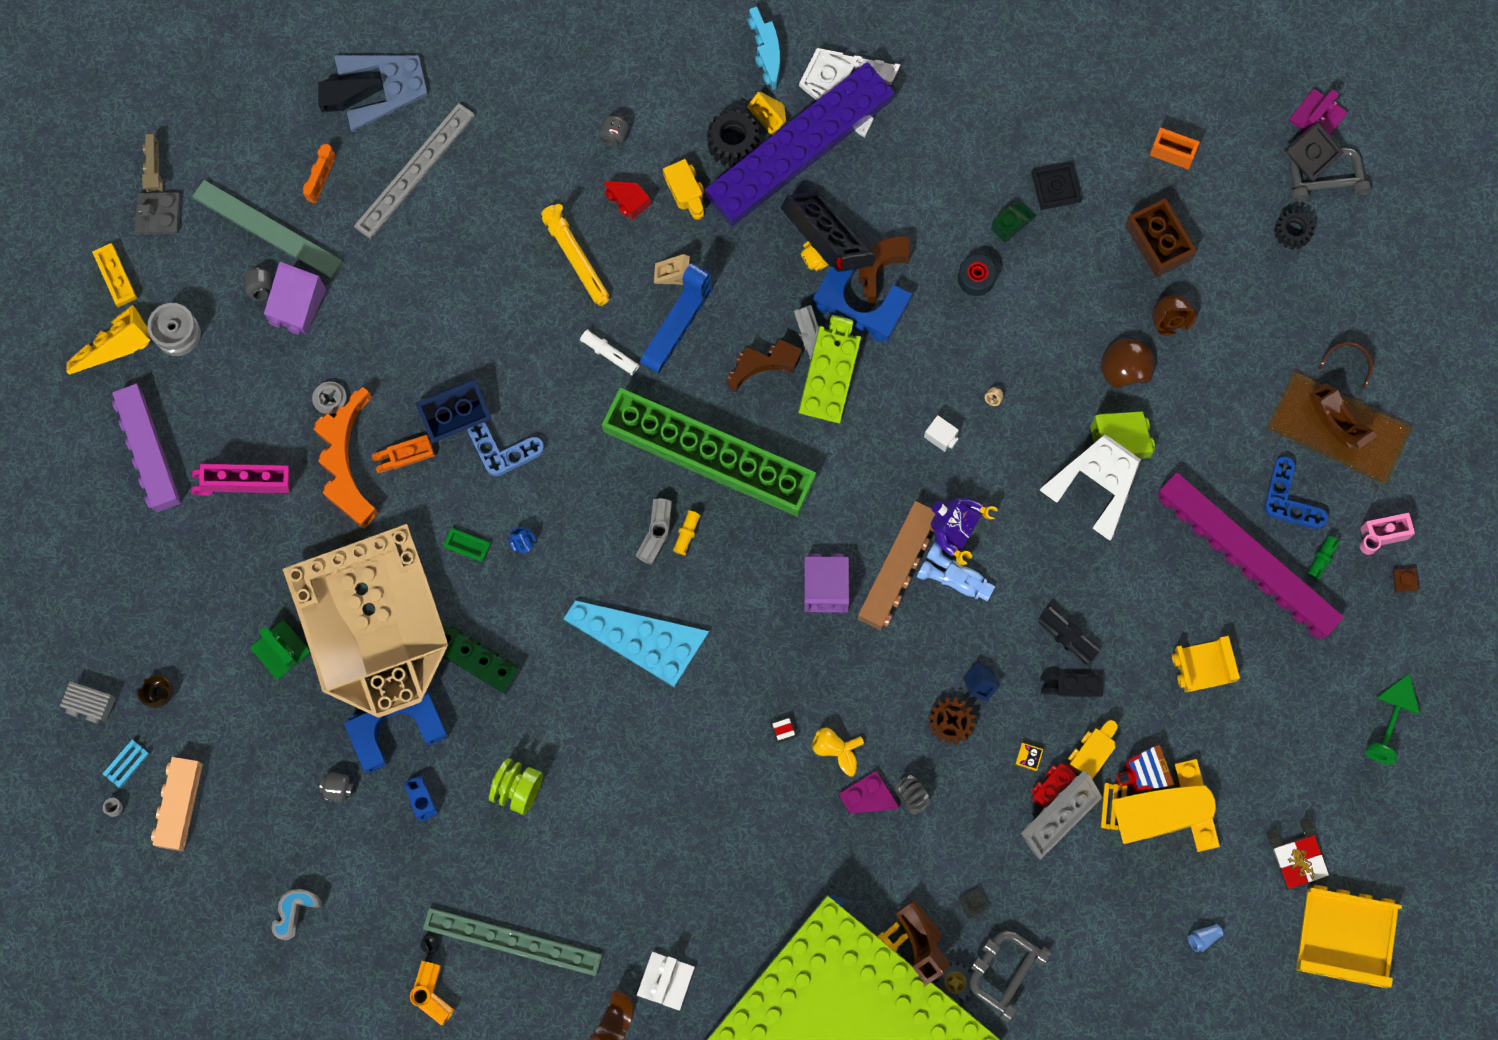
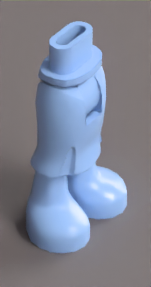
M936 541L917 575L919 579L931 578L940 581L943 585L956 589L964 595L974 597L975 599L980 597L985 601H988L995 588L994 585L987 582L988 579H984L975 570L959 565L955 559L951 560L942 553L941 546ZM931 563L937 564L945 568V572L937 569Z

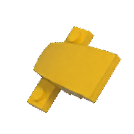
M1197 759L1175 764L1181 788L1147 792L1112 800L1123 844L1150 839L1191 827L1197 852L1220 847L1213 821L1216 810L1215 799L1212 792L1204 786Z

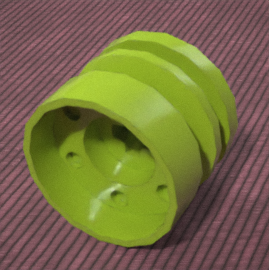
M507 758L493 778L489 801L496 803L499 800V805L504 807L511 799L510 810L525 816L532 807L540 789L543 773L528 767L521 775L522 764L517 762L514 765V761Z

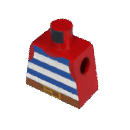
M1160 745L1124 763L1126 772L1116 774L1119 786L1123 787L1131 784L1134 793L1164 790L1174 785Z

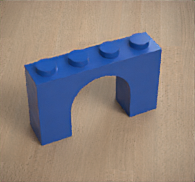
M831 267L813 298L815 309L823 314L828 312L852 319L853 329L860 333L865 331L871 334V337L878 342L885 341L888 343L911 301L912 294L893 285L878 309L868 313L857 312L848 306L843 295L855 270L837 272L834 267Z
M428 689L421 703L380 718L370 713L363 715L358 713L349 717V721L344 723L364 772L369 774L388 765L378 742V731L384 720L392 715L406 714L414 718L428 746L448 737Z

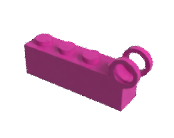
M200 464V470L192 471V477L199 479V486L191 488V493L194 495H212L213 492L289 493V466Z

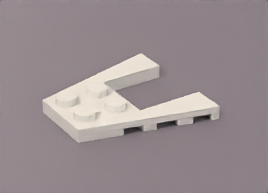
M817 48L799 83V87L818 101L851 75L853 69L860 68L867 61L881 78L891 85L900 68V64L895 63L893 65L884 63L881 60L875 59L873 61L863 59L860 56L852 57L843 55L840 52ZM871 117L855 131L865 138L874 118Z
M1105 434L1046 483L1040 491L1055 502H1058L1079 471L1085 473L1115 495L1093 527L1098 533L1111 540L1114 537L1115 529L1119 523L1141 459Z

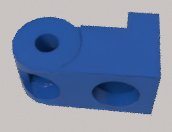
M421 775L404 782L413 811L419 822L438 815V811Z

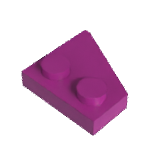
M877 771L838 794L850 814L897 810L899 808Z

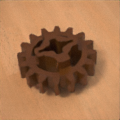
M947 697L945 704L941 701L937 702L938 709L936 707L931 708L934 715H928V719L933 722L928 724V728H934L931 735L939 736L937 742L940 743L944 739L946 740V746L950 744V741H953L955 746H958L959 739L965 743L967 740L965 735L972 736L973 732L969 728L976 727V724L971 722L976 716L969 714L972 707H964L966 701L959 704L957 697H955L953 702H950ZM949 708H956L959 711H951ZM941 713L943 721L938 725L937 717ZM948 717H950L951 719H957L955 726L953 724H947ZM966 718L965 730L961 726V721ZM944 732H953L955 736L946 735Z

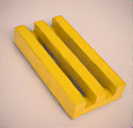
M1105 783L1100 828L1120 830L1119 825H1115L1116 813L1113 801L1110 824H1106L1109 789H1113L1112 800L1117 799L1118 790H1122L1121 798L1126 797L1127 786L1120 787L1118 784Z

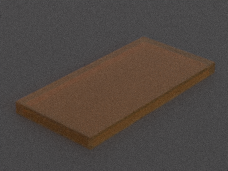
M1294 372L1267 429L1385 485L1409 437L1412 427L1340 393L1349 413L1359 423L1374 430L1376 438L1370 441L1368 445L1360 449L1355 446L1349 449L1330 433L1312 405L1309 394L1322 385Z

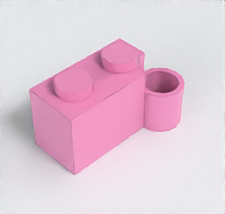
M1405 513L1367 521L1360 528L1363 540L1360 542V550L1366 555H1371L1381 545L1410 539L1415 534L1410 514ZM1366 540L1373 543L1375 548H1369L1366 544Z

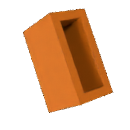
M1160 128L1149 156L1189 170L1200 142Z

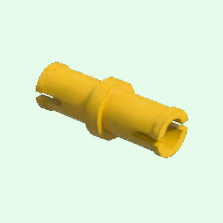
M688 510L683 526L678 530L680 534L673 548L674 552L686 555L691 538L695 536L694 531L701 515Z

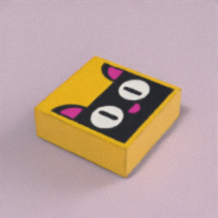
M1022 743L1015 765L1037 771L1043 749Z

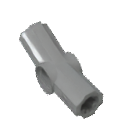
M807 305L797 308L793 312L800 330V340H803V348L807 350L811 360L819 326L817 325L812 306Z
M653 499L649 532L635 555L647 564L653 565L662 546L669 538L672 501ZM657 528L665 530L662 536H655L653 534Z

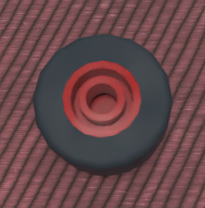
M972 255L966 258L960 265L957 277L959 286L968 295H985L994 286L997 275L996 266L986 256Z

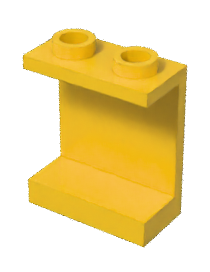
M1229 636L1220 637L1214 642L1186 648L1177 646L1172 654L1173 664L1175 667L1178 666L1180 675H1177L1180 688H1184L1185 693L1237 682L1240 679Z

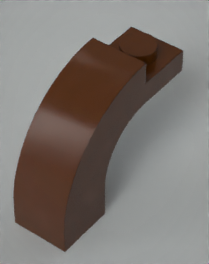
M909 237L888 238L870 249L875 256V263L871 267L859 270L858 282L867 283L863 284V297H867V303H876V276L883 267L893 263H909Z
M1325 383L1309 394L1312 405L1323 424L1345 447L1350 449L1355 446L1360 449L1376 438L1374 430L1359 423L1349 413L1338 389Z

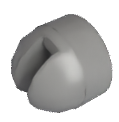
M109 798L104 802L103 811L108 816L117 817L122 813L123 806L118 799Z

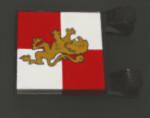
M1309 818L1300 821L1305 836L1282 844L1277 830L1266 832L1287 890L1330 876L1314 832L1313 823Z

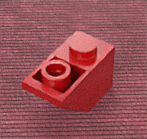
M606 181L604 183L605 196L610 202L615 201L619 205L617 208L624 217L628 216L633 220L651 206L650 197L637 183Z

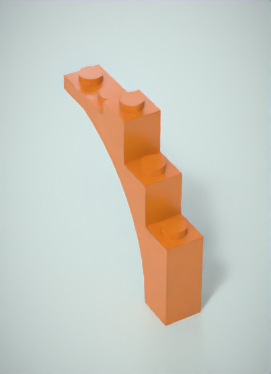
M364 387L356 390L351 395L350 401L337 410L335 418L327 413L316 421L313 428L316 434L330 445V448H326L321 452L318 462L335 477L334 480H330L325 485L322 493L363 529L377 516L378 512L364 499L355 485L349 466L348 446L350 433L357 414L372 398Z

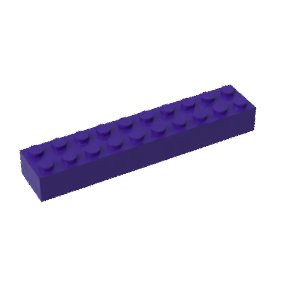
M867 61L705 189L706 197L733 227L892 102L894 91Z

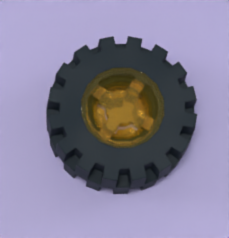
M951 962L944 974L934 980V984L959 1004L969 999L973 994L970 988V978L973 972L963 963Z

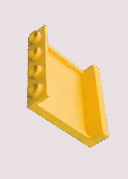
M1314 885V888L1307 889L1296 971L1382 988L1392 987L1393 978L1389 976L1398 910L1402 909V905L1395 904V900L1381 898V901L1372 900L1373 896L1367 894H1359V897L1352 896L1350 891L1337 889L1336 892L1327 891L1328 887Z

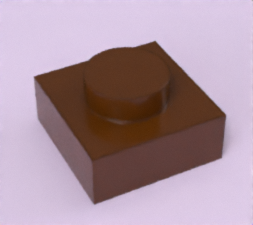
M1416 568L1392 571L1395 593L1419 590Z

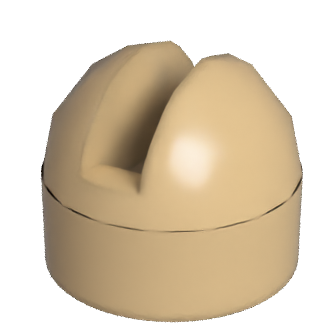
M996 387L990 388L985 395V401L991 406H998L1003 399L1002 390Z

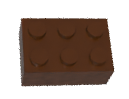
M1166 198L1128 216L1125 226L1156 278L1193 260L1197 250Z

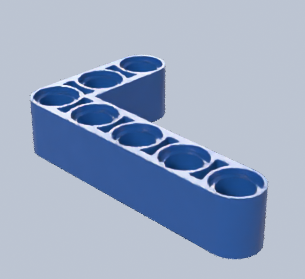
M690 263L682 278L684 291L640 360L641 364L658 374L661 372L660 369L663 364L666 365L673 354L671 353L673 348L677 347L680 343L685 329L688 330L694 321L693 317L696 312L699 313L705 303L704 299L712 291L711 273L693 263Z

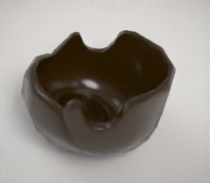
M154 675L144 679L143 686L137 689L138 700L152 708L165 706L170 701L174 692L172 682L162 675ZM157 688H159V698L156 696Z

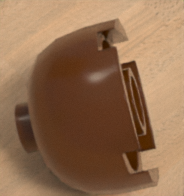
M1170 295L1163 297L1154 306L1152 318L1159 334L1170 336L1177 334L1173 330L1184 327L1186 330L1195 323L1197 315L1193 305L1185 297Z

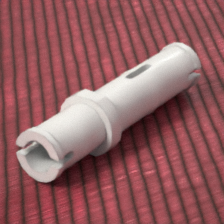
M588 329L581 336L580 341L593 348L596 354L603 355L630 373V375L633 376L639 368L638 363L610 346L607 340L600 339Z

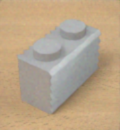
M70 681L60 706L66 709L65 713L78 717L79 714L87 716L85 720L98 724L99 721L107 722L116 698L110 694Z

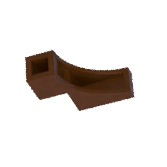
M780 339L776 345L773 344L771 346L768 356L746 347L744 353L740 352L737 357L736 364L738 365L735 371L731 370L726 382H728L729 390L737 393L740 386L747 379L763 371L783 370L793 374L802 357V349Z
M914 899L896 912V916L903 924L912 943L914 951V964L912 967L923 982L928 985L944 974L950 962L936 945L942 934Z

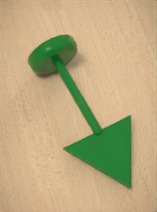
M1410 673L1376 698L1395 705L1382 744H1370L1365 751L1367 757L1382 764L1392 765L1397 760V753L1388 747V743L1400 708L1420 715Z

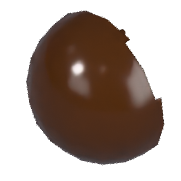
M1124 338L1113 342L1104 351L1101 359V370L1105 379L1114 388H1122L1134 383L1145 384L1149 383L1154 375L1155 357L1151 349L1142 341Z

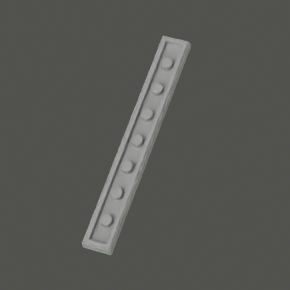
M458 103L354 225V228L371 240L475 118V114Z

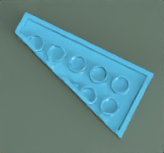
M575 601L564 617L566 622L674 688L709 634V631L580 601Z

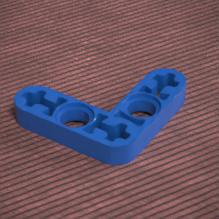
M1289 457L1279 458L1273 468L1264 506L1265 513L1272 518L1313 529L1322 528L1328 521V515L1323 509L1288 500L1295 464ZM1283 462L1287 463V467L1290 469L1286 470L1284 477H1276V475L1280 476L1282 472V467H1279V465H1282ZM1276 482L1283 483L1285 491L1282 493L1276 492L1274 484ZM1276 502L1277 507L1282 509L1285 508V505H1288L1286 516L1283 515L1284 510L1278 509L1276 512H1273V508L1269 507V505ZM1298 508L1302 513L1301 518H1293L1290 510ZM1307 511H1310L1308 516L1314 517L1316 514H1319L1320 519H1323V521L1317 524L1314 518L1308 517L1307 521H1304V518L1307 515Z

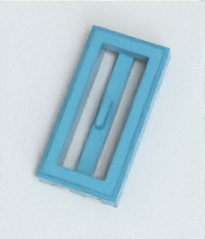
M131 740L103 772V775L117 787L121 788L150 754L134 740ZM135 747L136 749L129 755V757H128V758L123 762V764L116 770V772H115L113 775H111V773L115 770V768L121 763V761L127 756V754ZM139 752H141L142 755L136 760V762L118 781L117 778L120 776V774L133 761V759L139 754Z

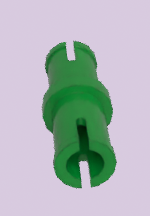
M1327 536L1322 548L1314 556L1315 560L1307 572L1308 576L1311 575L1315 580H1320L1327 564L1331 563V557L1340 543L1336 541L1337 539Z

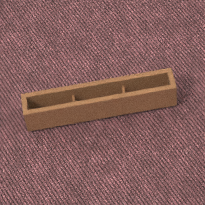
M914 502L858 614V620L878 630H882L883 626L888 627L893 617L890 612L893 606L898 607L902 596L899 594L903 587L907 589L912 577L909 576L912 568L917 569L921 560L918 555L921 549L924 551L927 549L931 540L927 538L930 531H934L931 527V521L935 513L932 512L931 508L919 502Z

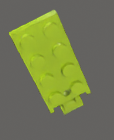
M832 314L828 330L819 326L798 414L840 424L861 336H850L853 326L852 319ZM835 341H839L838 347L835 346Z

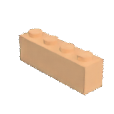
M172 757L171 762L167 764V782L161 790L163 800L156 812V819H158L157 827L153 829L151 835L153 846L184 851L203 766L199 761Z

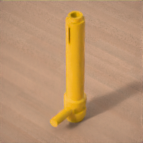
M556 204L545 208L541 212L542 221L548 226L551 236L556 238L594 303L599 306L606 304L609 301V294L571 233L570 225L565 218H562L563 206Z

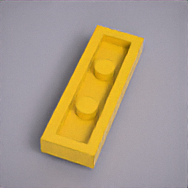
M110 243L92 251L116 306L119 308L138 299L114 245Z

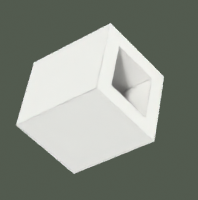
M937 415L925 431L924 438L945 452L948 447L952 449L958 442L959 438L957 435L959 430Z

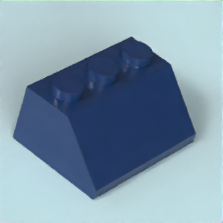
M475 378L415 402L432 443L492 419Z

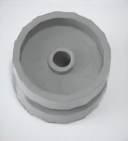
M166 303L158 306L148 319L147 330L151 339L164 353L171 356H182L190 353L197 346L201 338V329L198 321L185 306L178 303Z

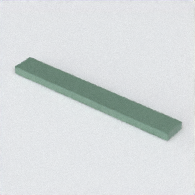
M203 180L192 196L196 201L330 279L333 278L343 263L341 259Z
M430 907L423 926V930L592 976H597L602 958L600 953Z

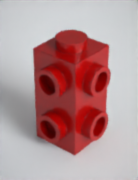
M1061 763L1058 767L1053 765L1045 774L1048 779L1043 784L1039 781L1031 792L1034 795L1031 800L1042 809L1048 807L1056 799L1057 795L1071 784L1077 772L1068 764L1063 765Z

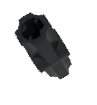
M1051 607L1038 620V623L1055 637L1054 639L1057 643H1062L1065 646V650L1074 653L1087 666L1101 651L1083 636L1084 633L1078 626L1072 622H1067Z

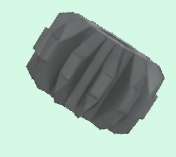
M909 775L896 784L895 791L908 812L916 815L929 806V795L917 778Z

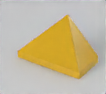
M757 92L747 106L772 136L786 122L785 106L762 92Z

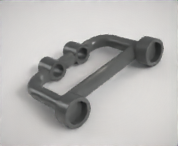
M1341 148L1344 152L1341 156H1348L1352 159L1356 177L1302 183L1300 168L1291 160V172L1294 183V190L1291 191L1292 201H1306L1309 199L1308 191L1353 186L1356 196L1371 193L1370 182L1365 181L1360 155L1351 148Z
M1004 930L998 933L993 940L989 938L982 947V950L985 951L982 959L977 957L970 968L974 972L970 978V988L979 999L1000 1012L999 1018L1008 1023L1017 1010V1007L1012 1005L1010 1000L1033 962L1043 966L1049 958L1051 951L1044 946L1039 949L1019 934ZM1009 939L1029 953L998 1001L980 988L979 980L1000 949L1002 942Z

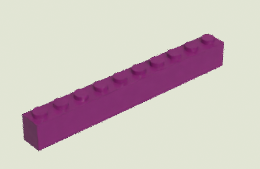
M1177 472L1158 492V501L1164 507H1170L1176 512L1175 516L1180 521L1189 523L1192 526V531L1197 536H1204L1209 541L1208 545L1213 550H1220L1225 555L1224 558L1229 564L1233 566L1236 564L1242 569V575L1248 580L1253 579L1258 583V588L1264 594L1273 596L1276 599L1275 603L1280 608L1288 609L1292 613V618L1299 624L1304 623L1309 628L1308 631L1313 637L1324 640L1343 620L1344 617Z

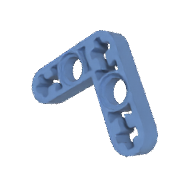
M485 423L478 425L479 427L483 426L480 430L485 438L480 439L477 432H472L474 427L467 429L487 472L492 476L497 477L538 458L544 452L543 442L537 437H531L499 452ZM484 443L492 444L493 447L489 453L481 451V446ZM535 443V445H540L537 447V452H534L533 450L528 451V457H525L524 452L521 449L522 447L525 448V451L530 449V444ZM512 452H518L521 454V458L518 462H512L509 460V456ZM492 456L497 464L501 463L497 471L494 468L490 469L492 463L489 458Z

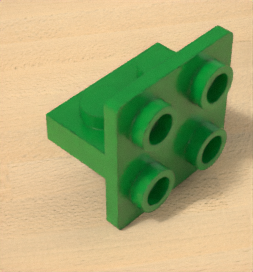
M282 620L272 630H269L266 626L261 629L259 633L262 638L250 647L276 680L283 677L311 653L285 620Z

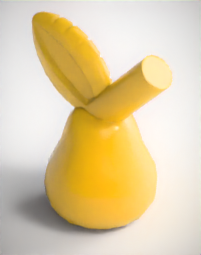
M825 727L817 731L812 742V749L819 756H838V763L842 771L848 776L853 777L857 770V761L851 750L864 745V741L860 736L844 743L833 730Z

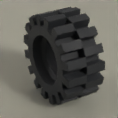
M1291 209L1290 212L1287 210L1284 214H1281L1274 228V232H1276L1275 238L1279 239V244L1283 243L1285 248L1290 246L1292 250L1295 247L1300 249L1308 244L1315 232L1313 230L1315 223H1312V217H1307L1309 215L1307 212L1303 215L1301 214V209L1295 212V209ZM1297 223L1302 228V234L1299 236L1290 235L1287 232V225Z

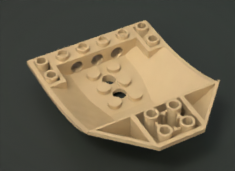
M407 524L283 569L308 642L322 692L378 718L422 702L448 647V642ZM361 583H365L368 586V592L365 595H359L356 591L357 586ZM367 603H372L375 606V612L370 616L365 615L363 612V607Z

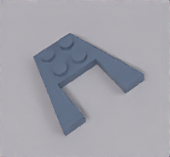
M334 56L339 77L379 68L387 102L347 111L351 132L428 95L419 56Z

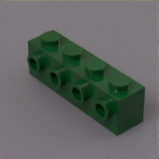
M444 625L443 629L448 647L443 657L506 695L520 674L519 670L516 669L518 665L509 659L503 661L498 658L499 653L489 647L487 650L480 647L481 643L471 636L468 639L461 635L463 632L455 626L451 625L449 628Z

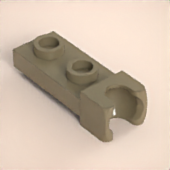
M146 134L145 142L142 145L143 153L146 155V161L143 162L142 187L146 189L147 193H163V179L159 175V142L154 134Z

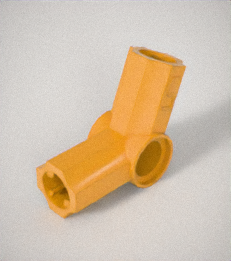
M421 961L414 989L410 993V1000L413 1005L418 1006L443 1026L453 1014L454 1009L434 994L441 966ZM424 990L427 993V999L425 1002L419 1003L416 999L417 994Z

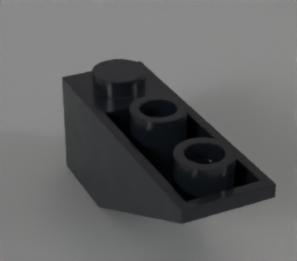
M375 77L318 81V105L322 112L344 111L381 91L383 85L380 78Z

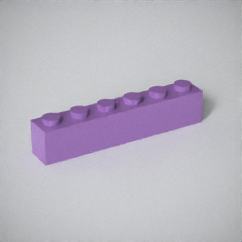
M137 384L112 392L115 399L112 401V405L116 413L119 412L121 419L118 422L122 431H126L128 438L125 439V443L129 451L132 450L134 457L131 460L135 469H139L141 476L138 477L142 489L145 488L147 496H145L147 506L156 512H160L181 504L142 389Z

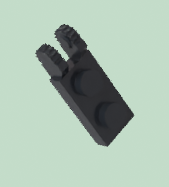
M1102 674L1040 675L1041 681H1058V689L1043 688L1041 689L1042 695L1103 697Z

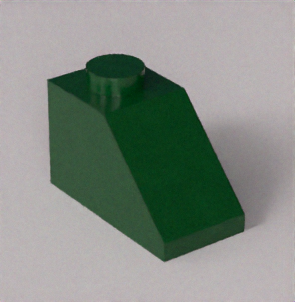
M1020 202L1008 207L993 220L991 229L1006 243L1035 219L1036 216Z

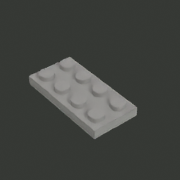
M1085 771L1076 776L1071 784L1064 791L1060 792L1056 799L1048 807L1044 808L1040 815L1032 823H1029L1021 833L1038 859L1041 860L1102 799L1091 776Z

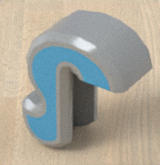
M303 889L290 890L283 894L278 902V911L282 920H274L272 922L274 936L281 940L292 939L296 933L300 906L322 908V902L318 896Z

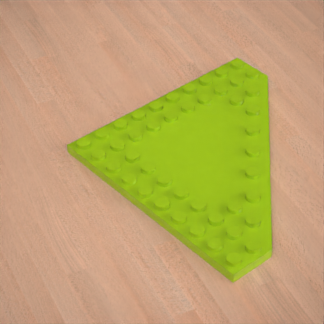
M827 895L706 1040L1001 1039L934 983L931 982L926 985L910 963Z

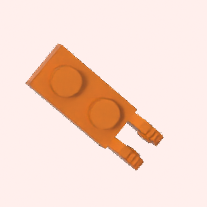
M326 143L321 145L318 150V160L313 164L310 178L303 186L304 196L312 203L317 202L335 161V152Z
M424 435L387 447L386 450L373 454L372 458L373 461H380L390 457V462L376 467L377 473H382L393 468L397 469L434 457L435 454L429 436Z

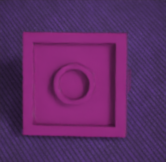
M1313 89L1290 117L1289 122L1305 132L1317 121L1331 135L1348 112L1337 105L1336 99L1339 93L1333 89L1327 96Z

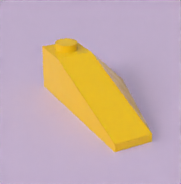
M133 305L111 321L113 326L107 333L100 331L96 335L97 337L93 341L94 345H85L66 362V372L69 375L134 353L138 349H144L149 344L150 335L147 326Z

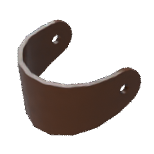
M1350 342L1340 343L1329 349L1318 369L1322 368L1327 356L1338 346H1354L1363 352L1368 364L1367 377L1362 386L1365 389L1373 370L1372 358L1367 350L1358 344Z
M613 990L607 1011L594 1035L589 1037L590 1040H624L626 1032L622 1030L628 1031L633 1018V1004L628 996Z

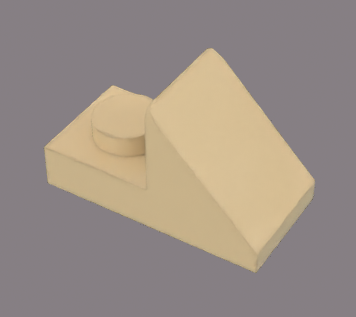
M682 254L655 263L654 283L683 285L682 278L689 266L690 256Z

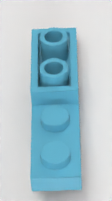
M754 7L749 9L747 22L750 29H755L757 34L755 35V40L758 47L755 60L758 67H762L765 72L762 75L766 85L770 84L772 90H775L780 73V50L776 30L772 21L764 24L758 8Z

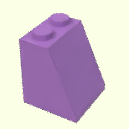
M280 262L264 311L265 317L269 320L268 323L278 328L281 325L288 328V331L299 335L300 332L307 334L326 292L320 277Z
M810 554L809 557H805L804 612L848 613L849 557H844L843 554H832L831 557H822V554Z

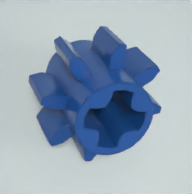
M523 526L513 529L510 532L511 538L507 539L513 552L518 550L521 554L530 551L533 548L532 542L536 541L531 529L526 530Z

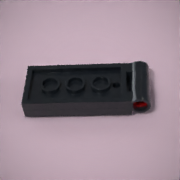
M818 191L786 196L781 210L830 267H834L837 272H843L874 265L875 256L873 252L865 247Z

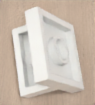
M652 952L637 996L680 1011L695 967L677 961V959Z

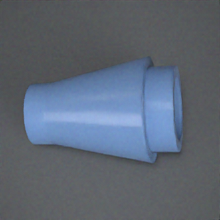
M1218 924L1195 930L1188 936V942L1195 952H1204L1218 938L1223 936V931Z

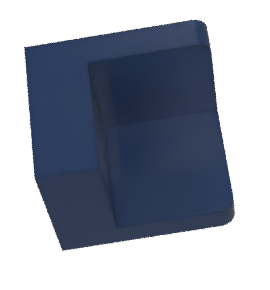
M977 662L963 678L970 695L984 701H988L1000 687L994 671Z

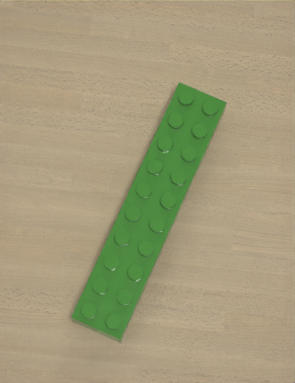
M619 388L602 423L603 432L796 517H799L816 480V472L622 388Z

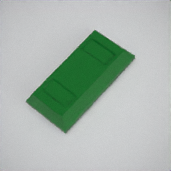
M451 528L443 548L483 563L491 543Z

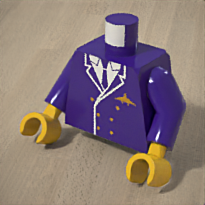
M954 498L952 501L945 499L943 502H935L932 506V512L935 513V516L931 521V527L935 531L936 542L946 553L956 556V561L959 565H966L967 562L962 559V556L964 555L967 559H971L972 554L968 551H960L981 517L979 512L983 513L985 519H995L988 515V511L991 509L997 512L996 507L990 506L985 508L982 506V503L970 498Z

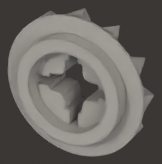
M324 382L313 393V405L320 413L336 414L337 410L344 406L347 401L346 392L336 382ZM323 394L328 396L334 394L333 398L336 403L328 402L327 404Z

